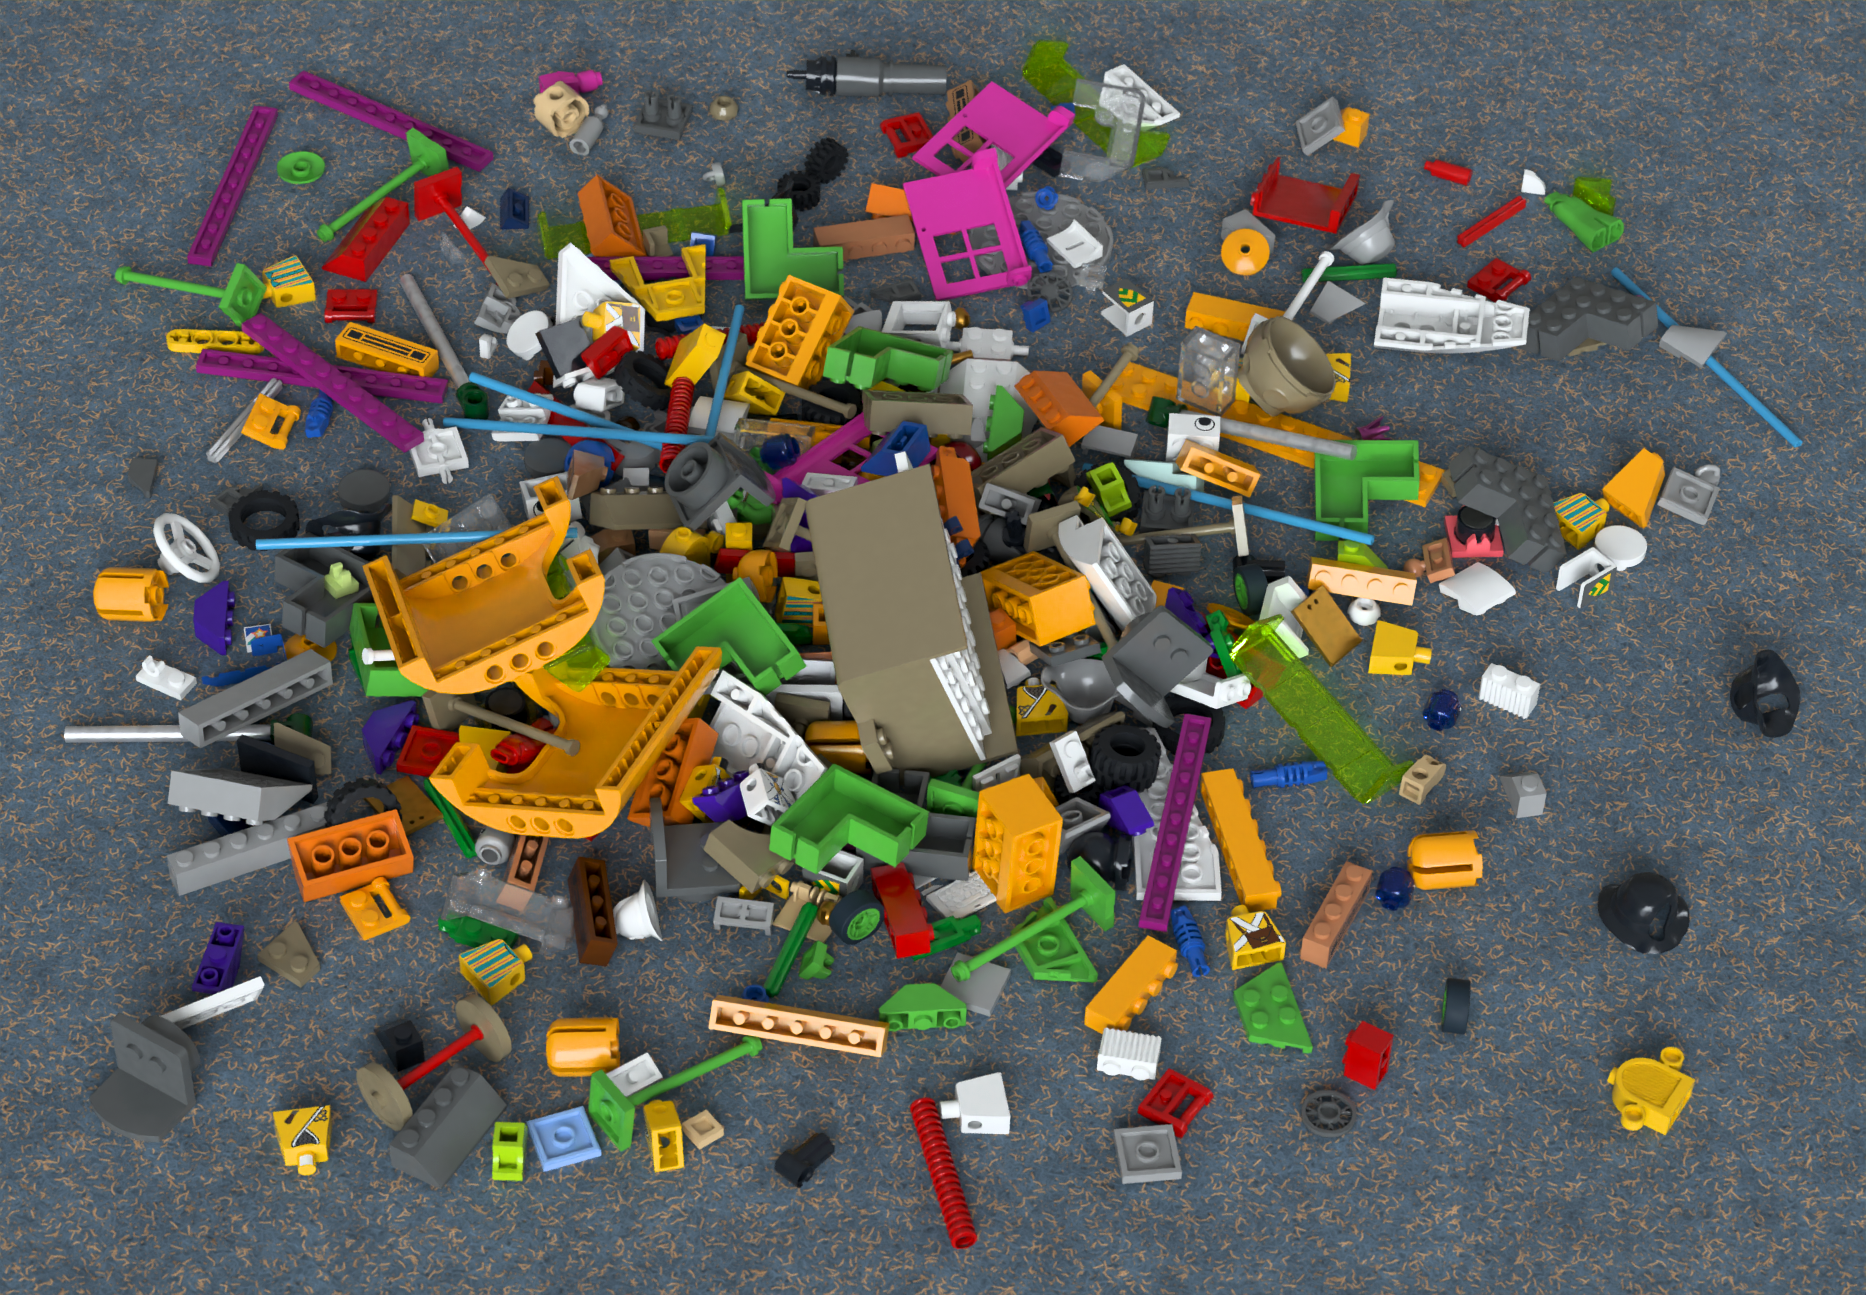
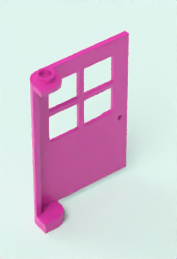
M991 81L932 137L912 159L935 175L940 176L965 171L971 165L972 156L975 153L986 150L991 144H994L1014 158L1000 171L1006 189L1072 125L1075 114L1065 107L1056 106L1046 117ZM965 126L987 140L975 153H972L953 140ZM947 143L969 157L956 171L934 157Z
M996 148L981 150L975 153L971 160L972 169L903 183L936 301L1010 286H1023L1032 276V268L1028 266L997 163L998 155ZM994 224L1000 245L972 251L966 230ZM961 231L967 252L939 257L933 237ZM1002 251L1008 271L980 277L974 256ZM969 258L975 278L947 284L941 263Z
M862 412L774 475L764 471L776 494V499L772 503L780 504L783 498L782 479L785 477L801 484L807 473L853 476L858 479L857 485L869 482V480L857 475L865 461L851 471L832 462L849 449L867 459L872 454L856 446L857 443L872 432L864 425V413ZM930 445L931 451L918 467L933 461L936 458L938 448Z

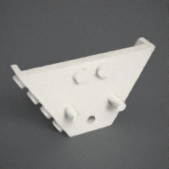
M569 243L559 251L556 325L577 318L580 319L582 324L583 314L586 311L593 313L594 309L603 302L639 304L635 298L626 293L617 282L607 276L598 265L588 259L572 243ZM641 305L640 348L635 352H644L645 309ZM583 326L592 345L594 343L592 340L593 328ZM615 365V366H614L609 372H607L604 376L609 375V374L615 372L614 369H615V367H616L617 365ZM589 367L567 373L559 379L553 376V388L562 385L564 389L577 384V380H590L595 378V375Z

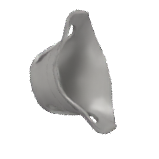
M1394 200L1384 201L1382 208L1374 217L1355 228L1352 232L1344 235L1333 244L1326 243L1324 245L1325 250H1341L1361 265L1382 260L1395 246V240L1390 232L1388 220Z
M1078 659L1055 667L1046 665L1041 673L1042 685L1061 699L1068 711V718L1076 723L1084 724L1089 719H1094L1103 713H1109L1114 699L1121 696L1120 692L1115 688L1102 660ZM1050 682H1056L1057 688L1053 687Z

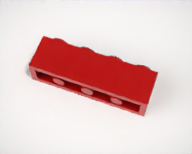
M904 862L899 863L896 867L885 865L871 868L873 894L884 906V924L897 959L931 953L930 941L934 940V931L932 924H927L926 908L921 906L920 892L918 889H915L912 872H907Z

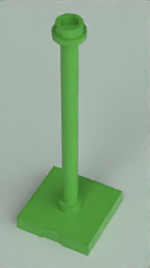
M414 128L407 131L406 136L412 165L328 226L326 224L320 225L317 230L318 237L324 242L334 239L333 233L419 171L430 177L449 170L446 150Z
M236 263L226 289L132 272V269L128 266L119 267L115 273L116 280L124 285L131 281L222 298L219 308L240 329H242L241 323L256 316L267 289L245 264Z
M1009 705L1014 724L1016 722V709ZM987 762L972 766L961 787L931 779L927 790V811L929 813L975 817L977 820L979 792L972 791V776L982 772Z
M1079 856L1071 861L1070 897L1073 900L965 963L961 960L956 961L954 966L951 967L953 977L958 982L969 980L970 972L1080 908L1104 931L1114 927L1115 890Z
M747 1035L743 1037L742 1044L628 1097L624 1096L601 1069L591 1075L588 1114L622 1152L631 1147L635 1106L748 1053L751 1057H754L762 1050V1043L759 1037Z

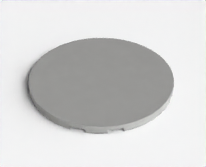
M1037 191L1022 192L1020 196L1008 197L1017 229L1019 230L1021 221H1030L1048 248L1047 255L1053 263L1050 272L1065 277L1072 287L1092 279L1108 264L1113 251V233L1111 227L1104 221V217L1092 206L1089 208L1081 204L1079 199L1057 193L1058 202L1054 204V208L1051 210L1038 207L1035 201ZM1074 219L1103 245V257L1077 268L1069 264L1047 242L1048 237L1066 230ZM994 224L969 229V241L972 251L1000 245ZM1024 250L1028 266L1032 268V276L1025 285L1014 287L1027 289L1029 282L1041 273L1036 263L1028 258ZM1002 251L974 256L978 266L988 275L1008 271ZM1048 278L1049 283H1055L1056 279ZM1042 280L1036 282L1040 286L1044 285ZM1063 283L1058 285L1059 289L1066 287Z
M649 553L624 560L619 566L608 571L603 576L605 587L602 605L596 620L589 629L592 643L608 668L672 671L651 642V640L677 622L672 599L727 583L712 568L703 563L700 565L687 560V557L681 555Z

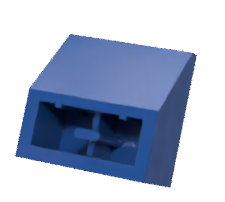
M907 421L901 422L882 439L861 466V472L881 476L896 474L898 469L895 454L904 451L912 467L917 468L931 451L927 425Z

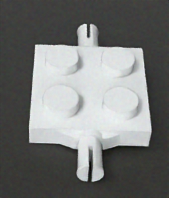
M963 328V335L959 342L949 341L945 345L946 349L959 353L972 350L974 359L1011 361L1013 355L1028 356L1029 346L1014 345L1012 341L1013 331L1004 329Z
M428 418L427 422V419L422 422L425 429L422 432L424 433V442L409 450L418 477L440 473L443 483L447 484V480L448 483H451L453 477L450 471L469 468L468 458L457 427L435 429L433 420Z

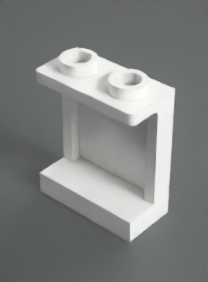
M1290 576L1268 584L1257 629L1287 662L1304 657L1309 653V649L1301 641L1303 628L1291 613L1295 607L1307 598V595Z
M1207 658L1170 691L1218 709L1248 699L1251 691V674L1245 672L1227 679L1216 677L1206 673Z

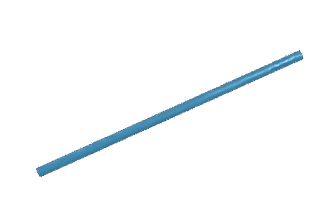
M1618 267L1611 271V275L1632 295H1640L1645 299L1652 300ZM1657 305V318L1668 329L1672 325H1678ZM1709 357L1705 363L1794 448L1802 445V440L1714 357Z
M736 305L734 308L704 436H715L744 314L745 308L742 305Z
M471 372L469 376L470 382L597 428L633 430L475 372ZM636 441L658 450L662 449V443Z
M445 417L443 419L444 427L691 445L696 442L708 444L715 437Z
M1084 463L1082 471L1091 469L1093 464ZM1132 474V477H1135L1138 481V487L1149 489L1151 486H1156V491H1158L1159 486H1162L1165 489V493L1174 495L1176 489L1182 488L1181 495L1184 496V487ZM1189 489L1191 491L1190 500L1232 510V499ZM1243 502L1245 514L1371 546L1374 543L1375 536Z
M577 527L568 528L565 538H578ZM506 530L256 539V550L482 542Z

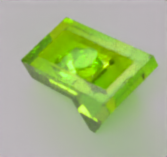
M1590 177L1575 178L1572 196L1583 200L1592 208L1602 213L1613 216L1616 199L1610 195L1612 180Z

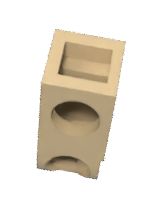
M1425 754L1403 775L1399 795L1421 805L1429 791L1442 779L1446 770V764Z

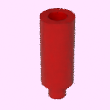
M1438 159L1434 162L1427 160L1424 165V170L1431 171V176L1468 186L1473 173L1472 169Z

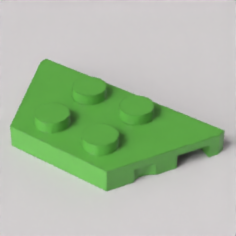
M1052 897L1046 898L1043 906L1037 912L1032 911L1023 923L1018 924L1010 932V936L1057 909L1058 907ZM1064 918L1015 946L1034 980L1093 983L1098 980L1097 971Z
M1282 962L1276 963L1234 991L1233 999L1248 1041L1260 1044L1268 1043L1274 1047L1284 1049L1285 1046L1303 1049V1053H1312L1313 1046Z

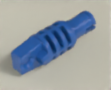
M1021 221L1018 233L1028 258L1036 263L1040 273L1050 272L1053 263L1047 255L1048 248L1042 236L1030 221Z
M320 389L318 397L312 401L306 417L305 432L307 438L322 437L328 427L334 409L333 399Z
M1300 761L1299 764L1292 762V765L1288 762L1284 763V766L1280 763L1270 769L1251 770L1250 782L1252 788L1273 785L1284 788L1285 785L1287 787H1292L1293 784L1300 786V783L1304 786L1327 780L1328 772L1324 761Z
M1186 905L1172 909L1173 933L1180 953L1188 959L1194 977L1201 976L1198 967H1201L1204 976L1207 975L1210 967L1203 953L1205 943L1197 922Z

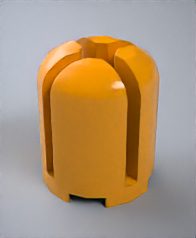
M109 567L102 570L95 581L93 589L94 605L98 614L106 620L162 621L169 605L164 604V588H169L167 576L164 571L152 568Z
M815 721L808 726L805 732V743L816 756L821 753L832 764L835 763L856 775H871L872 769H866V762H869L861 747L856 721Z
M1475 830L1426 833L1414 836L1407 847V856L1411 857L1407 860V870L1413 884L1422 890L1479 886L1476 878H1482L1483 865L1482 854H1478L1473 840L1479 838Z
M612 1017L558 1018L553 1021L547 1029L546 1058L552 1074L559 1077H586L601 1069L607 1074L619 1068V1037L616 1035L620 1034L619 1019Z

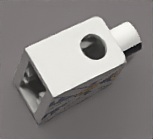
M756 763L749 767L748 772L750 775L740 783L742 797L748 817L772 826L796 801L783 778L766 771L764 764Z

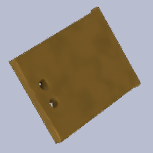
M1324 586L1319 587L1291 611L1330 667H1333L1362 642V639Z
M408 775L386 785L401 805V823L406 836L443 818L441 811ZM373 797L363 798L377 814L384 813V805L379 799Z

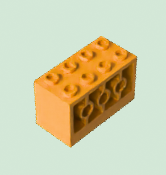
M788 275L786 281H783L780 285L776 302L769 308L765 325L758 331L754 347L747 354L745 365L752 370L808 390L809 386L812 384L817 385V382L822 380L828 346L842 338L854 310L841 295Z
M1032 551L981 571L989 609L1001 607L1016 623V634L1040 647L1096 624L1093 614L1095 607L1090 599V583L1086 579V575L1046 556Z
M1030 774L1012 778L1004 783L979 791L972 869L977 871L984 884L994 894L997 904L1004 913L1054 894L1063 818Z

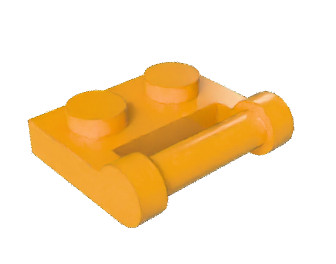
M259 393L241 433L272 448L284 450L288 443L287 437L294 422L298 421L301 410L295 405L287 406ZM279 415L285 419L278 434L274 435L270 431Z
M378 877L370 885L340 896L342 907L364 941L408 924L410 921L408 912L400 907L389 890L390 884L385 877ZM380 895L391 912V917L385 918L374 901V896Z

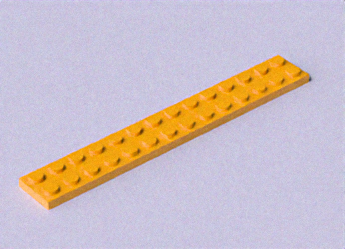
M1133 362L1128 363L1111 387L1122 397L1123 403L1146 411L1149 410L1152 397H1161L1175 402L1176 406L1177 404H1185L1188 411L1220 416L1226 419L1327 440H1352L1351 437L1281 413L1273 417L1258 405L1228 398L1223 393H1214L1211 389ZM1220 433L1221 437L1314 469V452ZM1419 461L1420 481L1418 500L1405 501L1426 507L1439 486L1442 473L1445 470Z

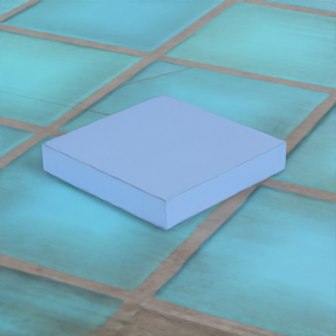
M583 1106L526 1121L529 1135L544 1172L601 1156L600 1146Z

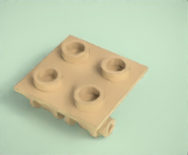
M801 880L798 882L793 881L790 887V892H793V894L774 920L773 925L791 931L804 904L811 902L819 909L824 901L837 904L842 899V896L828 893L825 889L819 892V887L815 886L812 889V886L805 884ZM816 916L806 937L825 943L832 933V929L830 926L820 924Z

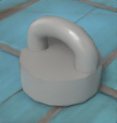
M712 163L713 171L706 172L702 179L704 181L715 180L717 187L725 185L726 181L721 163Z
M1712 464L1703 465L1696 469L1694 476L1718 486L1720 468Z

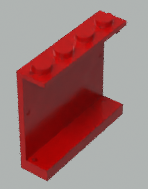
M1277 157L1273 164H1269L1267 173L1263 175L1262 182H1259L1256 192L1252 193L1250 203L1251 206H1254L1252 215L1337 234L1357 196L1360 175L1351 173L1343 189L1279 175L1281 157Z

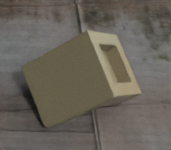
M665 225L643 230V244L647 257H674L668 244V229Z

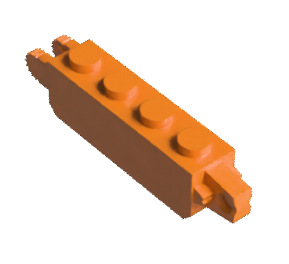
M939 446L936 452V463L931 465L941 518L944 524L948 519L957 516L963 531L950 536L951 543H954L956 546L960 541L968 539L973 548L981 534L970 463L964 458H958L954 448ZM967 557L958 560L961 568L965 566Z

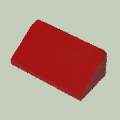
M613 326L581 353V357L595 377L601 379L620 362L626 352L629 353L634 349L627 330Z

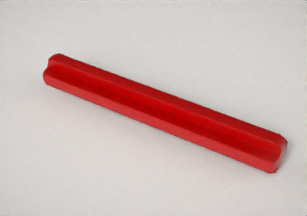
M1517 196L1460 233L1457 236V243L1462 247L1470 245L1526 207V199Z

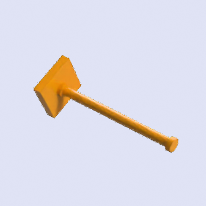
M1091 370L1082 374V392L1088 400L1103 382ZM1110 388L1096 407V410L1105 420L1099 425L1121 430L1122 397Z

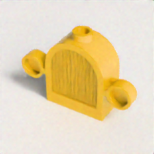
M680 526L673 530L666 538L660 553L685 556L687 560L695 561L700 565L703 563L710 567V553L715 554L719 551L724 543V535L714 530L708 534L701 535L695 531L692 532L685 526Z
M1676 1047L1664 1048L1661 1051L1659 1062L1649 1058H1634L1624 1062L1619 1068L1614 1067L1607 1082L1613 1085L1612 1100L1616 1108L1622 1113L1620 1121L1626 1129L1639 1130L1645 1125L1664 1135L1668 1133L1690 1099L1695 1079L1679 1072L1684 1060V1054L1680 1049Z

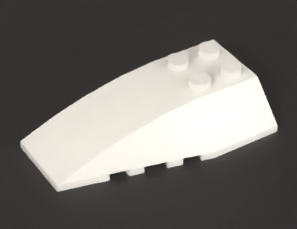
M1383 278L1374 347L1420 353L1450 354L1490 351L1525 345L1530 308L1500 300L1493 303L1486 301L1485 296L1478 294L1475 297L1463 295L1462 290L1455 288L1448 291L1441 289L1440 284L1433 282Z
M967 358L950 369L948 380L940 385V393L963 394L973 404L972 418H981L986 438L990 436V432L986 431L987 417L993 416V410H989L991 394L996 395L997 385L1003 386L1024 409L1022 439L1032 433V428L1038 420V417L1014 387L1022 377L1030 374L1018 362ZM982 444L975 450L981 457V461L986 463L987 454L983 453Z
M722 671L711 692V695L720 700L721 704L709 725L719 733L710 765L713 757L725 758L729 762L726 773L733 777V773L737 771L748 770L753 764L762 763L766 771L785 780L792 796L797 801L828 768L763 694L727 671Z

